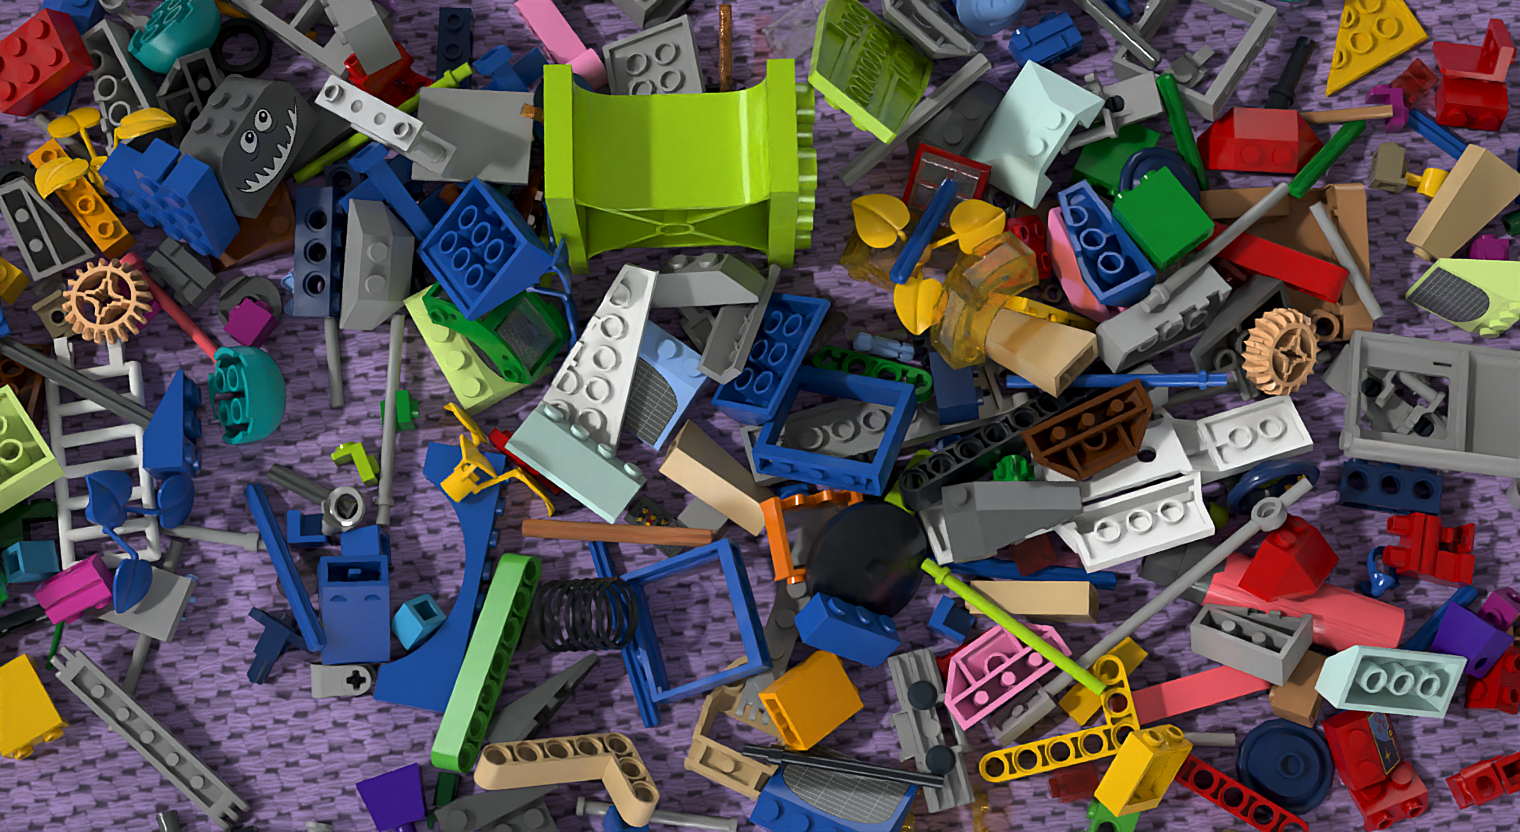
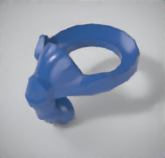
M1377 546L1371 549L1368 555L1367 571L1371 582L1361 581L1359 583V589L1364 596L1378 598L1384 595L1386 590L1390 589L1392 591L1401 585L1398 582L1400 575L1396 574V568L1389 566V575L1378 572L1376 569L1375 558L1377 555L1383 557V551L1386 546Z

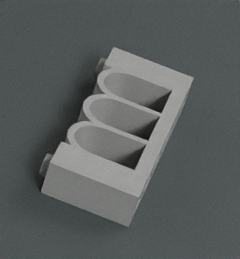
M223 0L329 74L349 84L351 83L347 79L350 73L344 65V61L354 53L350 44L342 45L335 33L326 46L322 48L305 36L323 14L324 8L328 7L329 4L323 6L320 0H308L288 25L272 14V11L281 0ZM374 2L373 4L390 33L394 27L388 18L389 12L380 4Z

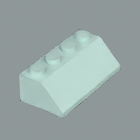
M539 405L510 438L505 448L610 524H613L627 510L648 479L642 476V470L630 462L624 463L615 456L616 452L604 443L598 444L589 438L590 434L583 427L577 424L571 425L562 418L563 414L551 405Z
M1354 645L1325 660L1315 690L1338 709L1444 718L1467 659L1464 656Z

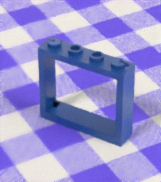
M799 365L772 419L764 423L752 450L756 472L881 497L917 409L915 386L900 381L894 382L877 379L872 376H860L843 371L815 368L810 365ZM799 390L895 407L873 463L775 446Z
M725 538L620 576L631 586L637 600L639 612L635 636L639 648L636 650L639 664L645 670L647 677L645 689L650 691L653 703L666 705L774 668L739 542ZM720 559L749 663L671 689L643 586ZM620 594L623 602L626 604L623 594Z

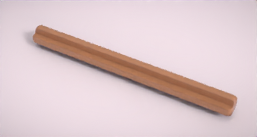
M525 519L522 522L521 529L524 537L689 547H702L714 542L713 530L698 528Z

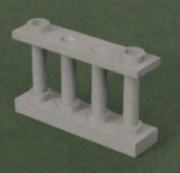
M332 74L315 100L316 104L351 122L350 127L376 142L382 143L383 146L445 179L449 178L463 154V151L458 147L426 131L427 125Z

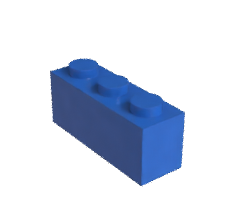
M819 592L794 617L803 643L876 669L901 644L896 631V624L887 615L876 614L862 606H855L842 601L838 597H830Z

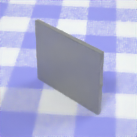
M421 87L417 119L427 125L426 131L458 147L463 151V154L448 179L413 162L412 180L470 183L476 176L488 184L528 186L532 142H534V93Z

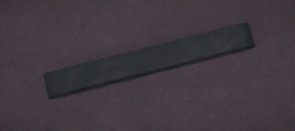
M1147 359L1116 374H1127L1146 363ZM1101 360L1085 369L1081 374L1114 373ZM1116 387L1066 388L1057 398L1045 391L907 468L898 477L903 507L910 511H921L942 499L941 487L973 482L995 470L997 463H1000L1001 459L1005 456L1021 455L1028 451L1029 448L1021 435L1023 431L1105 394Z

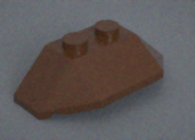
M1139 378L1023 431L1021 435L1036 463L1080 482L1139 453L1154 405Z

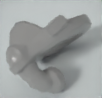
M344 485L334 489L327 500L322 501L321 511L324 513L322 519L323 535L332 537L341 531H350L362 520L366 504L364 496L359 490L352 486ZM346 493L353 495L358 503L357 513L350 519L341 517L337 511V502Z

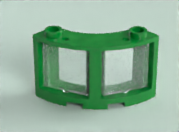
M438 280L422 297L432 323L450 328L474 342L493 360L505 381L532 385L572 336L566 322L551 302L546 305L535 292L527 293L526 289L471 322L463 316Z

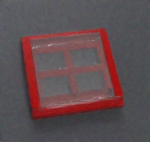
M920 142L902 199L910 213V219L919 222L942 180L949 179L957 183L958 192L937 229L956 234L949 224L953 209L959 203L966 200L976 199L983 201L992 166Z

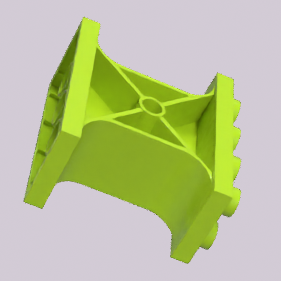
M795 58L767 59L766 78L761 83L749 89L726 93L598 94L587 91L575 83L571 64L543 65L545 201L557 249L561 238L566 239L572 275L590 274L589 259L592 256L604 251L623 248L743 246L762 251L767 255L768 267L774 263L781 267V269H793L795 249H811L815 190H817L816 148H811L813 146V124L815 123L814 86L809 82L795 83Z

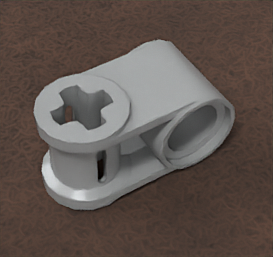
M322 661L310 663L313 698L360 695L373 686L377 677L376 669L371 663L322 665ZM357 671H359L360 676L366 677V680L360 685L358 679H353L352 677Z

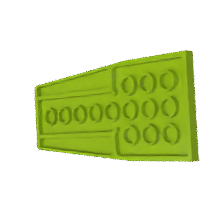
M826 0L818 17L808 81L825 95L824 99L831 107L836 110L843 109L848 113L856 127L864 132L869 130L881 141L889 145L899 134L926 91L934 62L929 57L922 56L916 52L908 40L894 33L887 23L858 0Z

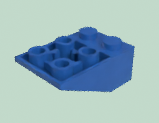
M183 369L177 370L143 434L142 468L156 480H166L176 474L196 479V470H201L202 467L201 451L196 450V438H201L202 436L201 420L196 418V406H201L202 392L201 388L196 387L194 380Z
M387 555L320 557L316 572L319 623L327 640V645L321 650L322 665L389 663L390 609Z

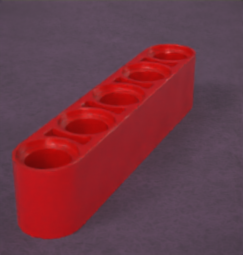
M1214 222L1213 235L1192 251L1198 252L1204 249L1225 231L1228 226ZM1242 232L1212 258V260L1253 275L1257 274L1283 280L1286 287L1337 304L1350 274L1349 271L1337 265Z
M1190 752L1184 761L1183 767L1179 769L1173 779L1262 832H1283L1285 826L1292 822L1300 824L1303 832H1309V828L1302 818ZM1208 770L1211 772L1214 778L1213 783L1207 788L1198 787L1194 782V775L1197 771ZM1230 787L1239 788L1243 793V799L1237 805H1229L1223 798L1224 792ZM1259 805L1269 806L1273 810V816L1270 821L1266 823L1256 821L1253 816L1255 808Z

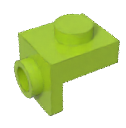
M354 441L344 443L336 448L337 452L331 454V458L336 466L354 460L362 482L367 488L379 483L376 474L380 473L379 464L374 454L368 456L361 442L356 444Z

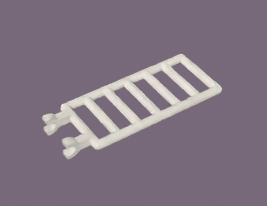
M117 336L115 345H110L106 339L110 365L75 370L73 343H69L67 337L54 339L57 361L92 380L129 375L131 392L121 395L145 407L141 364L138 361L126 362L125 342L119 336ZM46 377L45 391L51 451L66 473L54 481L62 568L65 570L83 561H75L74 542L109 537V535L102 533L103 526L101 525L72 529L71 511L86 508L89 503V495L69 498L68 479L84 477L102 470L120 471L139 467L141 486L133 487L132 495L128 501L142 499L143 508L150 509L156 508L153 477L142 468L143 434L146 429L133 423L63 435L62 417L107 409L89 399L60 404L58 386L62 385ZM134 436L136 438L137 455L66 466L65 448ZM144 514V518L126 520L121 527L113 529L118 535L145 531L147 549L136 551L139 555V560L145 559L153 562L160 559L161 548L157 515ZM122 553L101 558L107 569L117 568L123 559H131L129 553Z

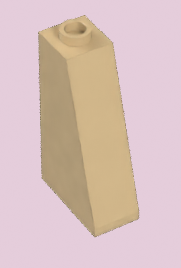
M1469 144L1405 241L1415 247L1413 253L1426 262H1430L1431 259L1450 258L1520 194V173L1486 148Z
M986 303L977 311L969 314L963 323L967 345L1056 398L1098 357L1097 337L1091 332Z
M688 419L671 442L659 471L757 536L763 527L766 528L763 511L759 503L777 496L766 486H756L753 475L694 422Z
M971 581L970 587L1015 620L1098 624L1099 591L1089 581ZM965 600V607L970 609L972 616L975 618L991 619Z

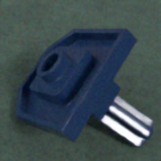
M253 606L248 615L266 628L253 651L257 655L247 672V677L251 683L262 685L266 681L274 663L284 656L291 644L311 654L314 651L311 652L308 649L301 631L295 628L298 624L295 619L284 612H281L278 617Z

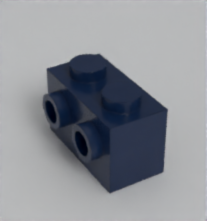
M967 347L928 353L940 425L979 419L978 406L984 405L981 386L975 387L973 378H979L976 358L969 359Z

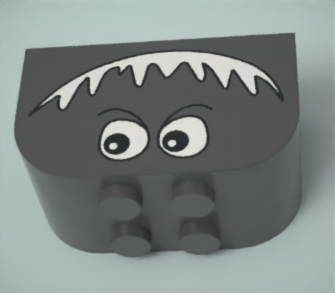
M231 77L224 80L218 86L216 91L209 97L208 103L198 118L193 121L190 130L180 145L179 150L182 154L177 162L179 163L186 153L209 165L235 216L256 219L320 117L301 94L287 82Z

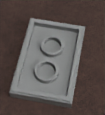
M107 551L105 556L116 555V553ZM151 566V586L144 598L124 613L117 614L115 613L112 600L100 609H96L93 605L85 609L84 613L171 644L196 582ZM111 568L107 570H109L114 577L117 568Z

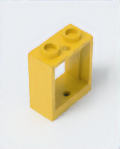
M1171 724L1131 731L1095 791L1094 796L1116 817L1157 808L1194 745L1184 737V733L1179 728Z

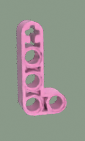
M518 0L514 3L517 13L536 39L540 38L545 46L543 49L553 63L571 64L573 73L583 77L591 85L594 92L608 83L606 69L598 55L592 48L588 50L585 48L551 0Z

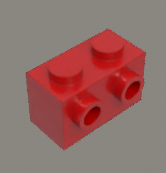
M1443 75L1435 94L1436 124L1499 132L1509 111L1506 83L1497 81L1484 83L1465 77L1451 79Z

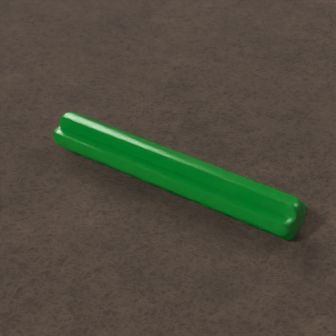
M1172 73L1163 74L1158 77L1156 84L1180 157L1189 165L1195 175L1199 191H1204L1208 188L1209 181L1175 77Z
M1366 120L1347 121L1288 184L1290 188L1289 195L1295 196L1297 199L1302 198L1366 129Z

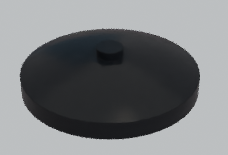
M884 500L861 501L838 512L820 530L808 554L805 580L810 599L819 592L830 597H838L842 601L855 606H862L876 614L887 615L890 618L894 617L913 598L925 573L921 566L927 559V543L920 524L910 513L898 505Z

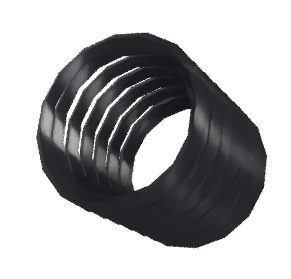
M614 576L596 577L593 579L584 578L582 580H551L545 583L537 594L533 609L535 632L541 644L551 652H577L579 650L586 652L588 650L598 651L599 649L605 651L609 649L621 650L627 647L635 636L639 611L635 594L631 586L623 578ZM611 584L621 590L628 610L626 634L623 640L618 643L616 642L621 635L623 627V610L620 598ZM559 588L561 590L554 608V625L561 645L554 640L549 623L550 603L553 595ZM548 589H551L545 602L543 620L546 635L552 645L544 639L539 624L540 603ZM606 589L610 590L617 608V629L612 641L609 637L613 626V612L610 599L605 592ZM587 590L590 592L588 598L585 594ZM576 591L579 592L578 598L575 595ZM564 594L567 596L564 611L565 629L568 634L566 640L561 632L559 620L560 604ZM582 599H583L584 604H585V621H586L585 636H584L583 631H582V612H581V602H582ZM602 599L605 601L607 610L606 632L602 623ZM592 600H594L596 607L597 628L595 634L592 629ZM570 609H571V613H572V622H571V625H570V617H569V616H570Z

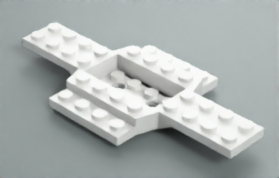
M1278 395L1196 421L1174 419L1161 406L1152 411L1139 452L1150 450L1155 453L1156 458L1151 462H1142L1135 455L1095 474L1089 481H1080L1082 503L1100 497H1109L1116 492L1132 487H1142L1145 483L1161 478H1171L1178 473H1182V477L1083 507L1082 514L1048 530L1042 528L1025 536V538L1054 530L1075 553H1079L1087 574L1215 534V526L1202 501V484L1251 470L1256 465L1268 460L1286 459L1312 451L1314 443L1289 395ZM1031 453V463L1029 465H1034V481H1076L1036 463ZM941 499L931 506L918 511L939 566L953 562Z

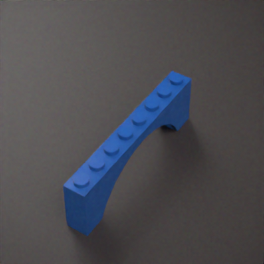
M429 441L423 475L446 496L452 504L462 527L466 559L460 594L447 620L429 641L408 656L380 666L373 697L379 703L443 715L445 714L476 627L477 612L482 611L486 599V593L482 592L484 580H490L493 561L488 560L490 549L497 548L500 529H496L495 525L497 516L503 517L506 507V497H502L504 484L510 485L512 479L511 477L484 488L476 495L471 491L459 503H456L445 492L440 483L454 472L453 469L463 458L462 449L458 446ZM479 450L491 463L497 476L513 470V466L508 465L509 460L506 455ZM479 467L474 470L480 477V480L476 482L477 484L493 478Z

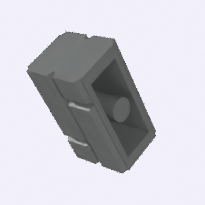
M168 237L160 245L159 249L155 250L145 262L151 270L148 276L161 288L166 284L174 290L171 296L184 308L190 304L197 311L223 284L215 272L181 242L171 237Z

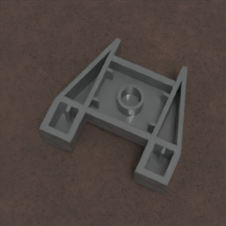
M557 784L466 794L434 810V813L443 832H472L478 828H481L482 832H559L542 798V795L558 788Z

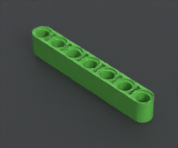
M506 553L498 563L432 747L431 761L437 768L468 773L476 762L541 577L542 564L538 557Z

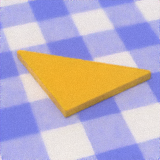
M1404 0L1344 1L1325 90L1327 97L1428 39L1429 36Z
M986 290L983 298L984 303L1081 329L1096 334V329L1100 325L1099 322L1023 297Z

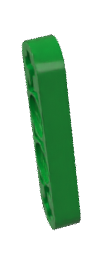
M832 345L820 346L812 354V364L815 368L849 373L848 369L850 366L862 364L866 367V370L860 376H872L879 379L882 373L892 372L897 376L894 382H902V377H906L904 383L914 386L918 382H923L924 386H920L918 390H915L918 403L928 400L933 394L932 377L922 369ZM827 357L832 358V362L822 365L821 361H825Z

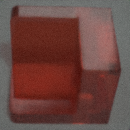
M1416 58L1406 71L1388 85H1391L1392 88H1402L1403 104L1408 105V109H1410L1433 89L1439 79L1420 58Z
M1047 533L1027 538L1017 545L1014 542L1008 546L1015 564L1023 577L1058 562L1057 553Z

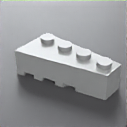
M103 19L80 37L95 66L89 71V74L93 76L95 83L93 94L95 102L100 105L103 118L100 120L102 132L106 133L109 145L106 146L109 157L114 151V130L122 126L120 123L122 118L141 109L161 108L156 97L158 90L147 68L128 50L131 37L127 29L107 19ZM167 127L138 137L120 139V142L143 154L155 138L163 141L171 134Z

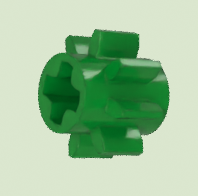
M1020 455L1005 456L1001 459L1000 463H997V470L993 471L994 481H1034V465H1028L1027 459Z

